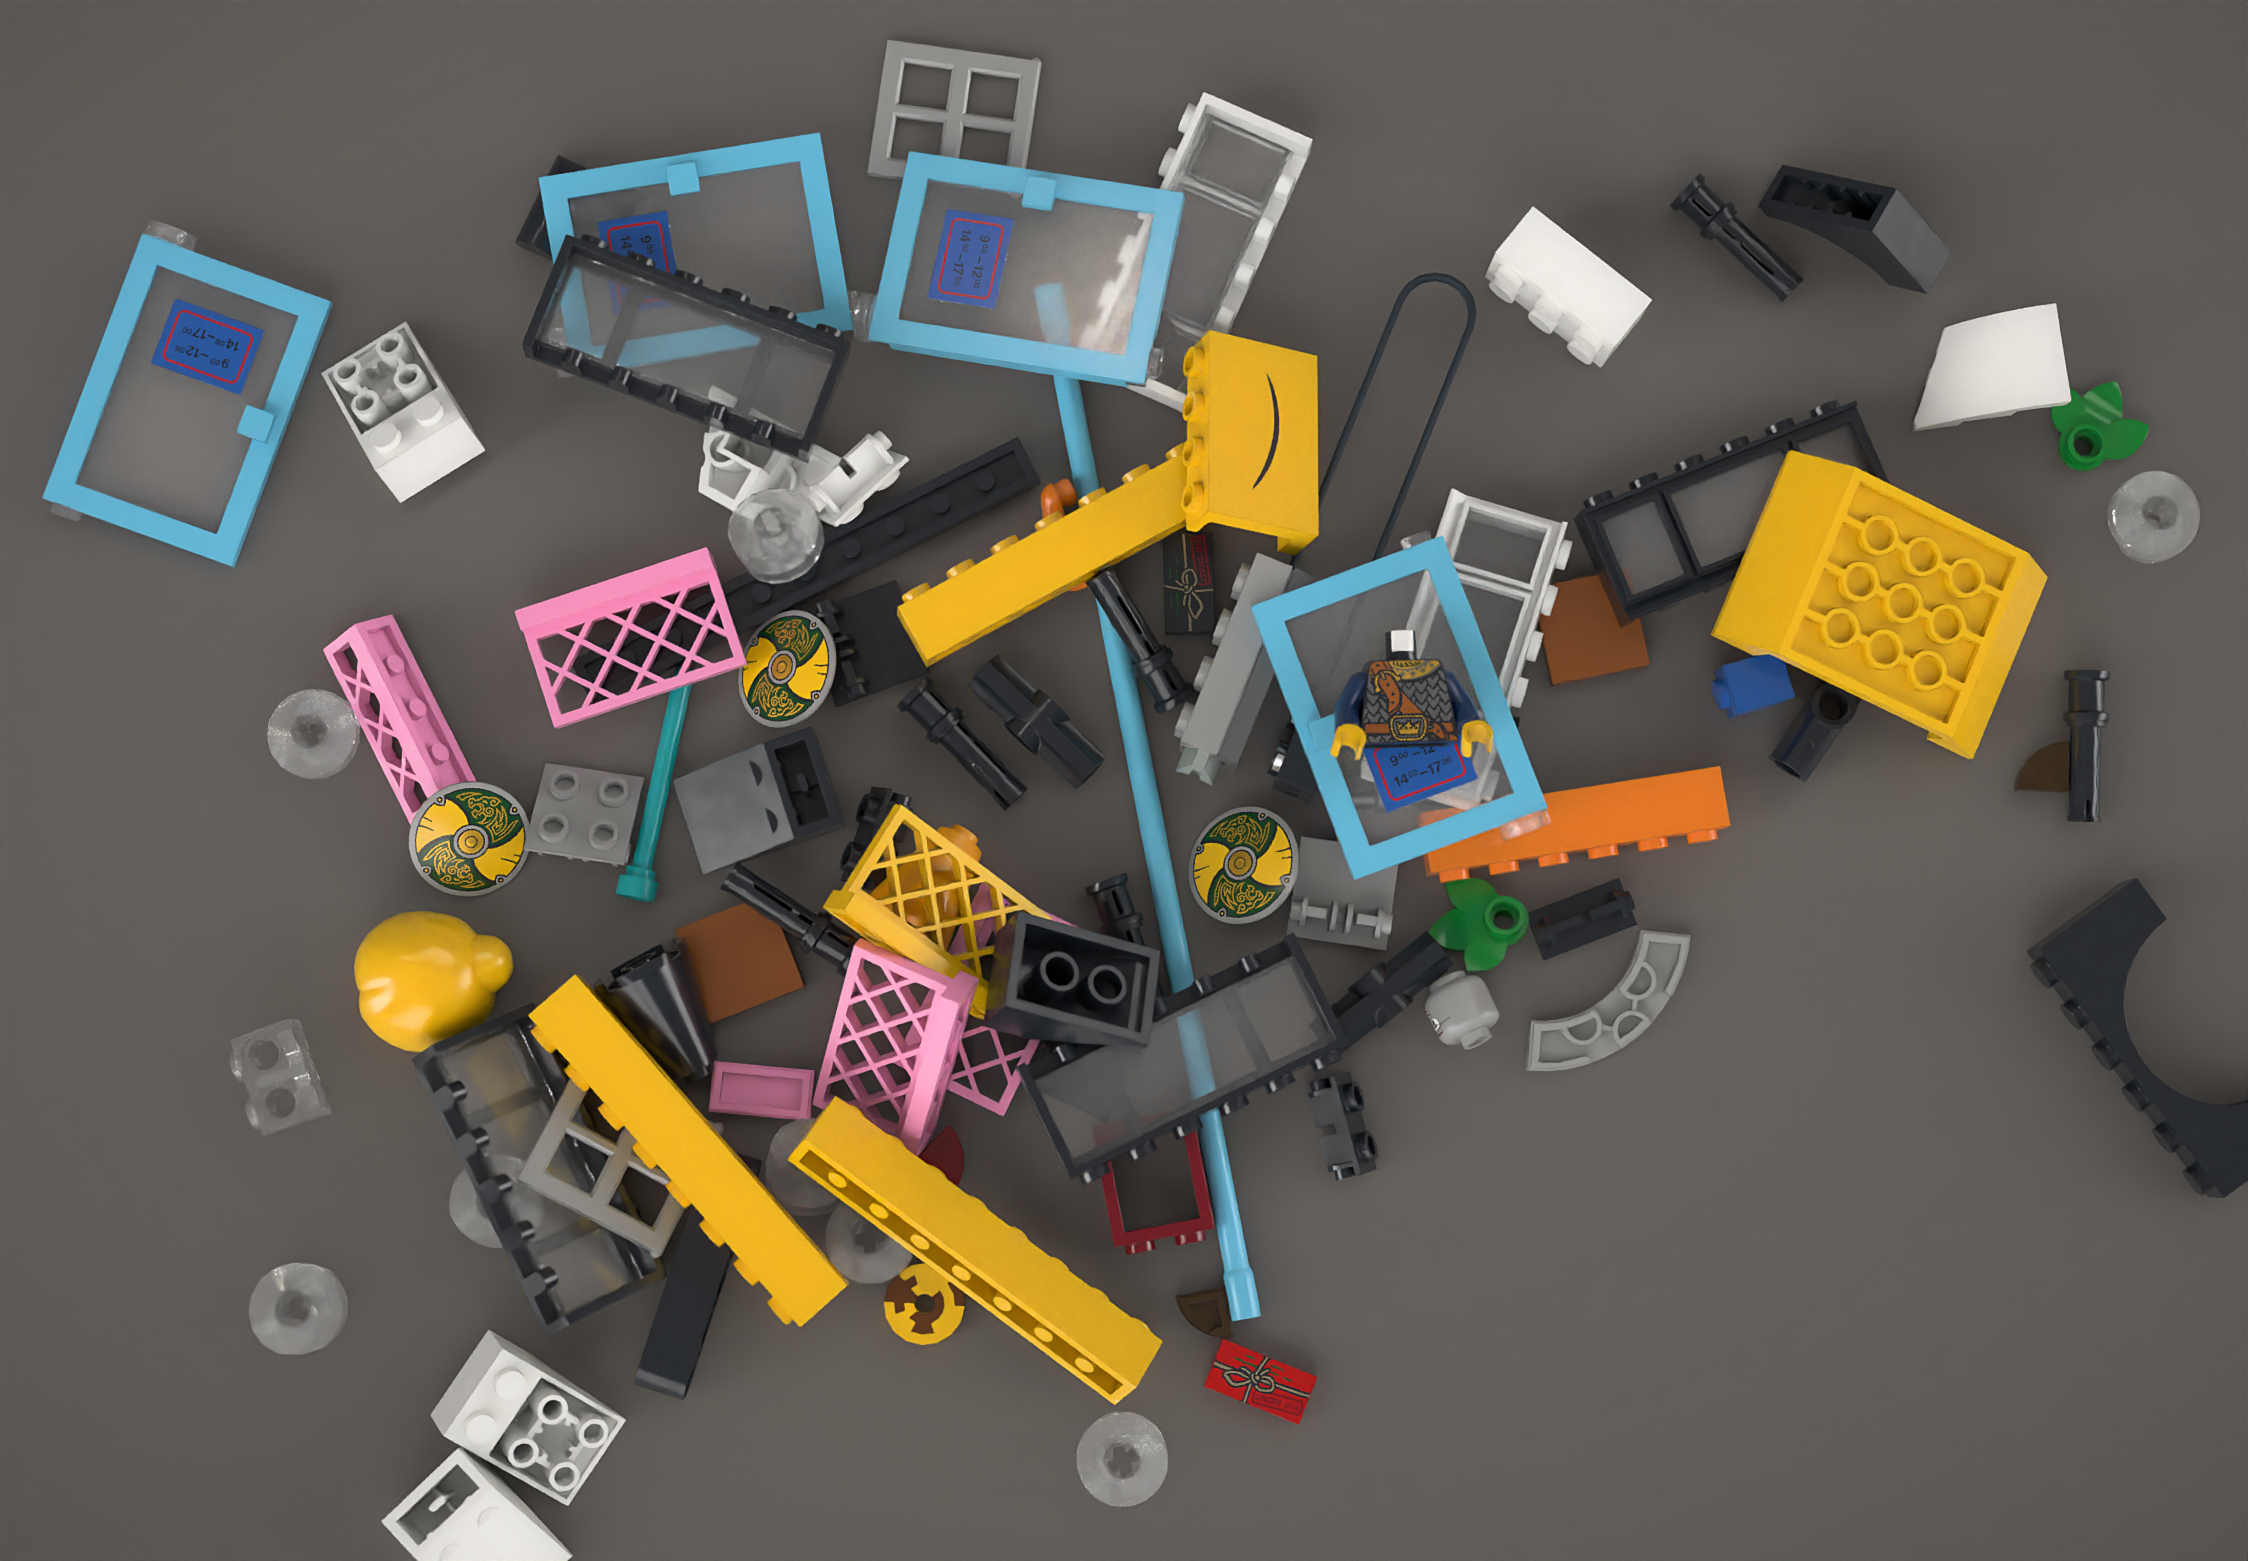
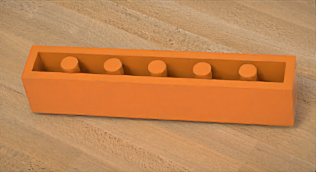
M1717 766L1545 793L1543 797L1548 808L1424 854L1423 859L1426 876L1439 875L1440 883L1470 879V869L1489 867L1490 875H1499L1520 871L1518 862L1538 859L1539 868L1567 864L1569 863L1568 854L1588 851L1589 860L1617 856L1619 855L1618 846L1637 843L1638 852H1645L1669 847L1667 838L1687 835L1688 844L1717 840V831L1731 826L1721 768ZM1449 808L1420 813L1417 816L1418 828L1464 812V810Z

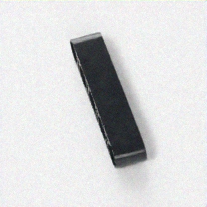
M737 1153L751 1171L759 1177L762 1160ZM693 1204L691 1205L634 1383L635 1385L681 1400L685 1399L690 1388L734 1251L726 1242L718 1247L699 1226L705 1218Z

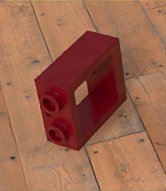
M1169 1112L1142 1116L1139 1119L1142 1125H1145ZM1122 1120L1092 1126L1096 1148L1128 1133ZM1197 1131L1185 1136L1184 1140L1198 1208V1218L1124 1232L1112 1163H1108L1111 1172L1101 1177L1114 1248L1125 1246L1126 1255L1155 1250V1240L1174 1236L1176 1245L1189 1244L1206 1240L1204 1230L1215 1229Z

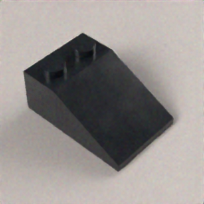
M1018 911L996 933L983 1027L1035 1040L1146 1048L1150 1045L1161 951Z

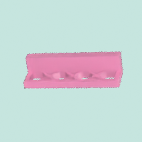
M392 614L354 624L323 649L410 825L416 812L421 807L414 792L415 781L420 783L427 799L435 792L449 785L476 781ZM350 646L358 659L357 672L352 669L344 653ZM370 692L375 693L380 703L379 716L374 713L370 705ZM393 736L398 739L402 747V760L397 758L392 749Z

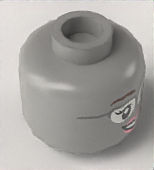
M1457 971L1440 978L1429 987L1431 994L1426 999L1424 1008L1439 1039L1447 1045L1462 1043L1464 1049L1468 1050L1485 1043L1492 1037L1489 1029L1496 1024L1500 1013L1485 982L1476 975L1467 976L1465 971Z

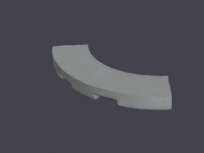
M1639 930L1634 953L1627 970L1616 986L1602 1000L1583 1012L1567 1018L1548 1021L1531 1020L1529 1022L1525 1071L1547 1072L1584 1066L1605 1058L1636 1039L1652 1024L1653 1020L1673 995L1684 970L1691 935Z

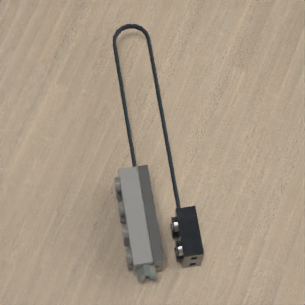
M1437 272L1419 275L1407 283L1397 297L1318 491L1319 512L1396 319L1410 291L1423 283L1433 281L1446 283L1458 290L1467 304L1469 315L1466 329L1372 561L1380 559L1383 555L1474 329L1477 314L1474 297L1464 283L1451 275ZM1303 549L1297 555L1292 556L1289 565L1260 553L1256 554L1252 565L1245 562L1242 563L1230 598L1237 600V604L1233 612L1227 609L1223 610L1211 643L1219 646L1215 658L1204 656L1193 687L1195 691L1200 692L1195 705L1188 702L1185 703L1175 728L1174 736L1181 738L1179 751L1182 752L1175 770L1176 772L1188 776L1191 773L1200 776V781L1213 786L1220 768L1235 773L1275 674L1250 608L1255 604L1311 584L1314 575L1296 568ZM1368 591L1358 594L1321 687L1314 685L1311 690L1321 718L1334 714V704L1339 694L1329 691L1328 688ZM1298 617L1285 621L1289 636ZM1290 715L1286 727L1294 730V734L1290 743L1280 740L1267 773L1276 777L1271 789L1309 803L1318 785Z

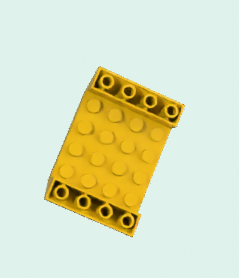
M1791 450L1787 451L1711 635L1753 656L1770 654L1928 730L1929 733L1926 739L1967 759H1973L2048 577L2028 552L1857 467Z

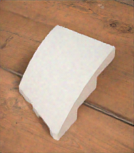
M2056 303L2001 312L1945 327L1936 349L1937 354L1933 366L1929 370L1925 382L1926 387L1918 412L1912 422L1913 431L1958 426L1963 421L2010 416L2017 411L2062 406L2071 402Z
M714 386L709 391V400L734 409L737 398ZM751 408L749 415L791 430ZM710 427L709 433L704 434L703 451L705 453V462L700 471L698 491L796 548L804 543L818 519L817 515L820 513L806 499L812 492L810 486L818 481L835 464L839 465L844 472L849 464L842 458L816 444L814 445L809 462L806 463Z

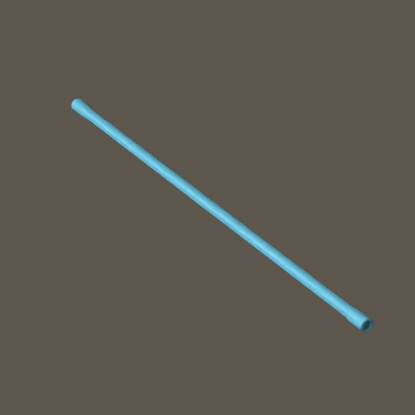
M1051 284L1035 289L1034 293L1041 329L1046 342L1072 347L1070 336L1071 323L1063 285ZM1053 375L1078 504L1081 498L1100 488L1079 379ZM1096 599L1171 994L1173 995L1191 986V983L1194 982V976L1137 679L1131 671L1133 658ZM1200 1008L1176 1019L1192 1101L1215 1090ZM1218 1109L1200 1118L1204 1127L1198 1130L1224 1266L1223 1279L1232 1321L1261 1316L1254 1274L1249 1266L1224 1131Z

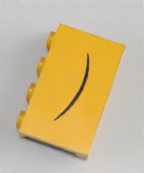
M1209 330L1194 346L1187 350L1183 361V373L1187 376V396L1184 400L1182 416L1187 421V440L1182 451V463L1184 466H1187V485L1183 491L1181 504L1183 511L1186 512V529L1198 532L1205 524L1213 522L1277 536L1278 552L1297 555L1319 535L1317 356Z

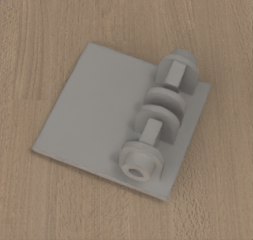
M545 763L524 850L538 852L540 856H545V854L565 856L568 860L573 861L575 858H579L586 863H589L590 860L612 863L613 867H619V865H624V863L629 864L632 855V844L629 843L643 789L644 777Z
M1301 836L1299 870L1293 886L1286 936L1294 932L1295 936L1300 938L1386 951L1388 934L1391 932L1393 919L1391 912L1398 864L1353 880L1339 842Z

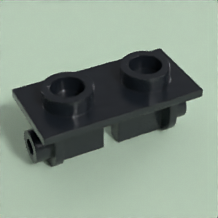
M872 786L870 794L864 795L857 809L856 820L859 822L854 841H850L846 845L841 857L840 868L844 871L840 881L847 882L895 804L902 805L910 812H913V809L909 807L912 798L896 792L892 793V789L874 786ZM901 823L892 837L894 841L902 843L907 829L904 823ZM895 851V857L898 856L899 852ZM883 853L878 861L884 860ZM886 867L872 870L861 888L873 891L887 878Z
M1619 878L1528 912L1529 925L1543 961L1638 924L1632 912L1635 909L1632 896L1628 890L1624 892Z
M1351 1072L1309 1082L1312 1092L1307 1093L1316 1127L1334 1123L1337 1132L1320 1137L1328 1172L1334 1171L1337 1181L1355 1176V1174L1359 1176L1376 1170L1377 1144L1371 1131L1366 1130L1361 1113L1364 1109L1363 1093L1359 1084L1352 1080Z

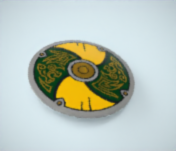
M790 610L779 613L764 622L754 632L744 649L748 665L739 668L738 685L742 702L748 713L755 720L773 728H787L797 725L809 718L828 695L836 670L834 640L827 626L819 618L808 612Z
M477 781L455 783L435 792L416 812L409 831L410 855L419 874L438 890L456 896L484 895L507 884L524 865L529 851L524 850V844L530 824L520 803L502 788Z
M1253 806L1239 807L1221 814L1202 831L1191 852L1188 874L1191 891L1195 900L1207 914L1229 924L1252 923L1268 916L1285 901L1295 884L1300 862L1296 837L1289 825L1280 816L1264 808Z

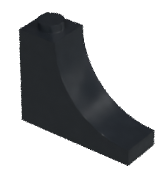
M1782 165L1759 204V208L1768 217L1799 226L1846 250L1869 266L1891 286L1928 294L1951 254L1949 248L1897 188Z

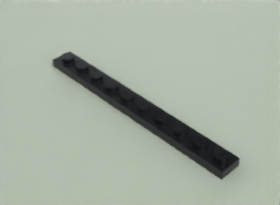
M1016 437L854 518L852 521L842 524L723 584V592L738 636L763 624L775 615L789 611L1040 485L1041 481L1019 438ZM712 590L683 604L681 608L706 620L715 603ZM670 611L639 627L658 636ZM718 612L713 624L724 629ZM678 614L665 640L690 652L702 626ZM631 630L617 656L642 668L654 641ZM709 630L697 656L727 642L728 639ZM617 638L599 647L610 652ZM661 646L649 672L659 676L683 664L686 657ZM591 650L577 657L572 666L578 677L594 684L606 657ZM614 662L601 688L617 696L631 689L639 673ZM646 677V678L644 679L643 683H645V682H647V681H649V680H651V679H649V678ZM583 686L586 694L588 695L591 689ZM598 693L593 704L609 698Z

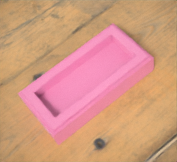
M714 1061L708 1112L811 1121L815 1070Z

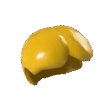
M413 911L394 915L375 926L366 935L356 953L354 976L357 988L360 991L359 1009L362 1018L378 1037L390 1045L405 1051L422 1052L434 1043L487 1022L495 1005L496 992L512 976L514 964L511 951L499 938L477 934L466 922L444 913Z

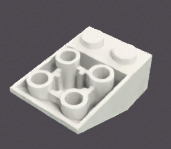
M406 321L321 373L375 471L400 503L485 451L468 419Z
M489 1329L430 1415L444 1437L567 1506L626 1421L624 1417L548 1365Z
M460 1447L452 1453L381 1521L417 1561H568L573 1556L483 1458L464 1447Z

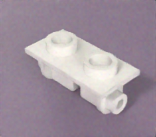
M878 431L873 436L867 434L843 457L854 472L847 476L842 468L835 464L818 481L810 486L812 492L806 499L816 511L820 512L817 515L819 520L836 527L840 523L846 524L861 513L864 508L863 502L876 490L881 491L896 481L900 475L899 469L909 459L904 455L888 450L892 443L881 431Z

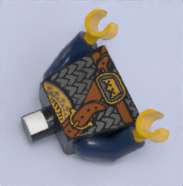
M1413 630L1385 632L1386 660L1368 661L1363 666L1362 671L1351 675L1334 704L1335 736L1330 749V754L1333 757L1338 756L1341 745L1353 748L1355 760L1360 759L1363 749L1450 747L1458 742V734L1461 735V753L1464 757H1471V742H1481L1486 746L1487 753L1492 751L1493 729L1488 723L1481 720L1473 700L1455 674L1444 669L1441 659H1417L1416 631Z

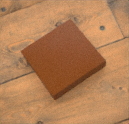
M1629 568L1621 569L1630 591L1634 595ZM1598 574L1550 584L1558 587L1556 599L1550 616L1540 614L1537 627L1539 632L1544 633L1541 645L1551 687L1640 669L1650 665L1640 618H1637L1630 625L1620 628Z
M744 903L674 930L676 936L684 937L689 946L710 1024L806 987L784 929Z

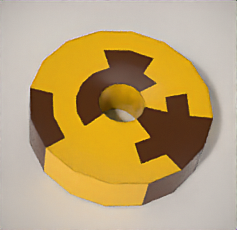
M926 1263L912 1264L897 1273L888 1285L884 1299L886 1319L893 1331L904 1340L919 1345L938 1343L950 1336L961 1323L966 1307L964 1292ZM921 1294H928L934 1300V1308L929 1313H922L916 1308V1298Z

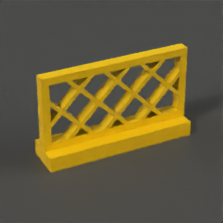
M897 804L893 806L842 890H833L823 906L824 909L875 945L952 979L960 971L978 978L979 981L969 1014L983 1020L989 982L982 978L979 956L994 953L995 945L977 948L973 921L994 916L997 933L1006 924V913L1020 910L1034 916L1052 919V917L904 806ZM901 823H904L914 832L917 852L895 857L892 837ZM927 841L936 848L928 850ZM883 853L884 860L878 861ZM945 854L952 860L955 881L934 885L929 857ZM918 860L923 888L901 893L897 864ZM886 867L890 896L874 899L863 891L861 887L872 870ZM965 870L972 874L973 877L966 878ZM982 882L989 887L992 909L972 913L968 885ZM956 888L961 916L940 921L935 893ZM924 896L929 924L912 927L906 922L903 900ZM1003 898L1011 904L1004 906ZM892 903L893 912L884 905ZM962 924L966 952L951 955L944 950L941 929ZM930 931L931 940L922 933ZM968 959L969 968L960 961Z

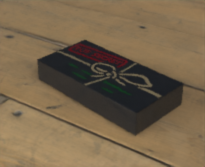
M1213 533L1171 534L1163 538L1165 635L1214 634Z

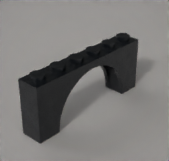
M2137 878L2122 881L2027 950V953L2034 961L2030 964V967L2036 978L2048 989L2053 986L2064 1001L2060 1007L2068 1021L2078 1030L2084 1028L2095 1043L2091 1046V1050L2100 1064L2108 1071L2114 1069L2124 1082L2125 1086L2121 1090L2127 1101L2138 1112L2144 1110L2156 1127L2152 1129V1133L2159 1144L2168 1153L2172 1154L2175 1152L2186 1166V1169L2182 1172L2190 1186L2200 1195L2206 1193L2208 1197L2225 1198L2248 1181V1099L2237 1103L2219 1105L2189 1098L2163 1083L2152 1073L2138 1054L2132 1042L2125 1015L2127 979L2139 949L2151 933L2167 918Z

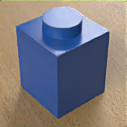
M1770 654L1757 655L1723 665L1714 672L1716 680L1711 682L1716 705L1720 710L1726 708L1729 719L1780 705L1795 697L1785 662Z

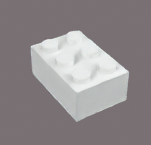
M1535 207L1529 210L1495 252L1485 275L1491 281L1489 287L1498 297L1508 303H1513L1514 300L1530 312L1528 318L1535 326L1548 334L1555 331L1569 342L1567 348L1577 359L1585 364H1591L1593 361L1600 368L1637 324L1652 301L1651 298Z

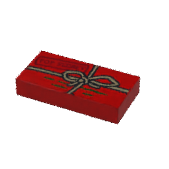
M1222 1338L1204 1387L1299 1425L1317 1376Z

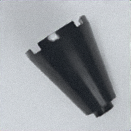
M677 937L672 939L677 948L665 952L661 944L652 947L611 970L614 981L605 986L600 978L593 986L600 998L673 1080L684 1078L686 1083L690 1084L702 1079L714 1070L711 1062L718 1057L689 946L684 937Z

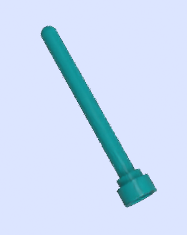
M682 665L675 669L673 677L678 675ZM692 684L670 691L632 866H626L625 875H619L615 895L655 903L659 882L655 881L656 871L652 870Z

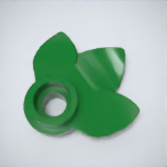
M2116 381L2095 386L2083 397L2070 388L2071 402L2067 405L2051 407V420L2060 434L2057 444L2059 457L2066 466L2076 471L2093 470L2103 463L2105 459H2126L2143 444L2149 431V425L2134 419H2122V396L2119 384ZM2077 439L2084 440L2088 444V455H2080L2076 452L2074 443Z
M1470 877V879L1445 883L1447 895L1454 909L1440 917L1430 928L1429 934L1443 949L1453 952H1465L1464 962L1468 972L1491 970L1503 961L1508 945L1517 943L1526 934L1529 925V915L1526 908L1513 897L1499 896L1486 880ZM1498 916H1506L1511 919L1513 924L1507 929H1501L1495 925L1494 920Z

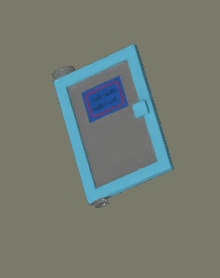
M820 132L538 178L553 265L566 234L578 239L581 234H587L606 242L609 245L608 250L627 257L628 252L644 255L656 263L655 268L674 275L676 270L694 274L703 280L702 286L718 292H721L723 288L739 291L751 299L750 304L766 310H769L770 306H778L789 310L798 317L797 322L816 328L817 324H825L843 333L854 331L852 321L862 319L857 290L847 291ZM575 268L560 303L564 327L550 329V340L602 359L629 289ZM645 295L617 365L629 369L758 348L761 338ZM556 369L559 379L575 377V375Z
M909 151L878 293L866 291L861 293L854 315V337L857 341L890 346L893 350L1128 387V385L1146 387L1148 377L1158 379L1162 370L1164 352L1163 349L1155 348L1154 346L1185 195L1183 192Z
M149 220L145 233L141 235L42 498L53 502L50 510L51 513L80 522L84 513L235 567L333 303L193 252L197 242L196 237L170 225Z
M1429 531L1419 532L1401 540L1402 551L1263 601L1250 608L1353 880L1499 827L1503 840L1507 841L1552 823L1545 799L1443 535L1431 539ZM1413 630L1416 631L1417 659H1441L1444 669L1455 674L1473 700L1481 720L1488 723L1493 729L1492 751L1487 753L1486 746L1481 742H1471V757H1464L1461 753V735L1458 734V742L1450 747L1363 749L1360 759L1355 760L1353 748L1341 745L1338 756L1333 757L1330 754V749L1335 736L1334 704L1351 675L1362 671L1363 666L1368 661L1386 660L1385 632Z

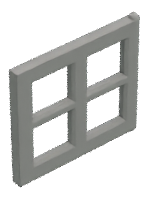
M887 40L867 175L903 181L907 160L890 158L896 118L944 124L939 156L959 158L964 127L1009 133L1011 137L1006 166L1026 169L1042 66L1040 59L1034 57L1032 60ZM905 64L952 70L946 110L899 104ZM972 73L1019 80L1013 120L966 113ZM934 180L928 181V185L1011 196L1013 200H1019L1022 197V194Z
M569 1078L516 1181L649 1250L652 1257L657 1258L661 1256L685 1210L670 1192L652 1227L608 1204L627 1167L642 1173L664 1186L671 1179L661 1167L657 1165L651 1170L635 1154L631 1146L637 1140L625 1126L617 1142L614 1143L573 1121L572 1119L588 1090L583 1092ZM709 1121L722 1136L724 1132L723 1124ZM565 1133L609 1156L590 1194L546 1172Z

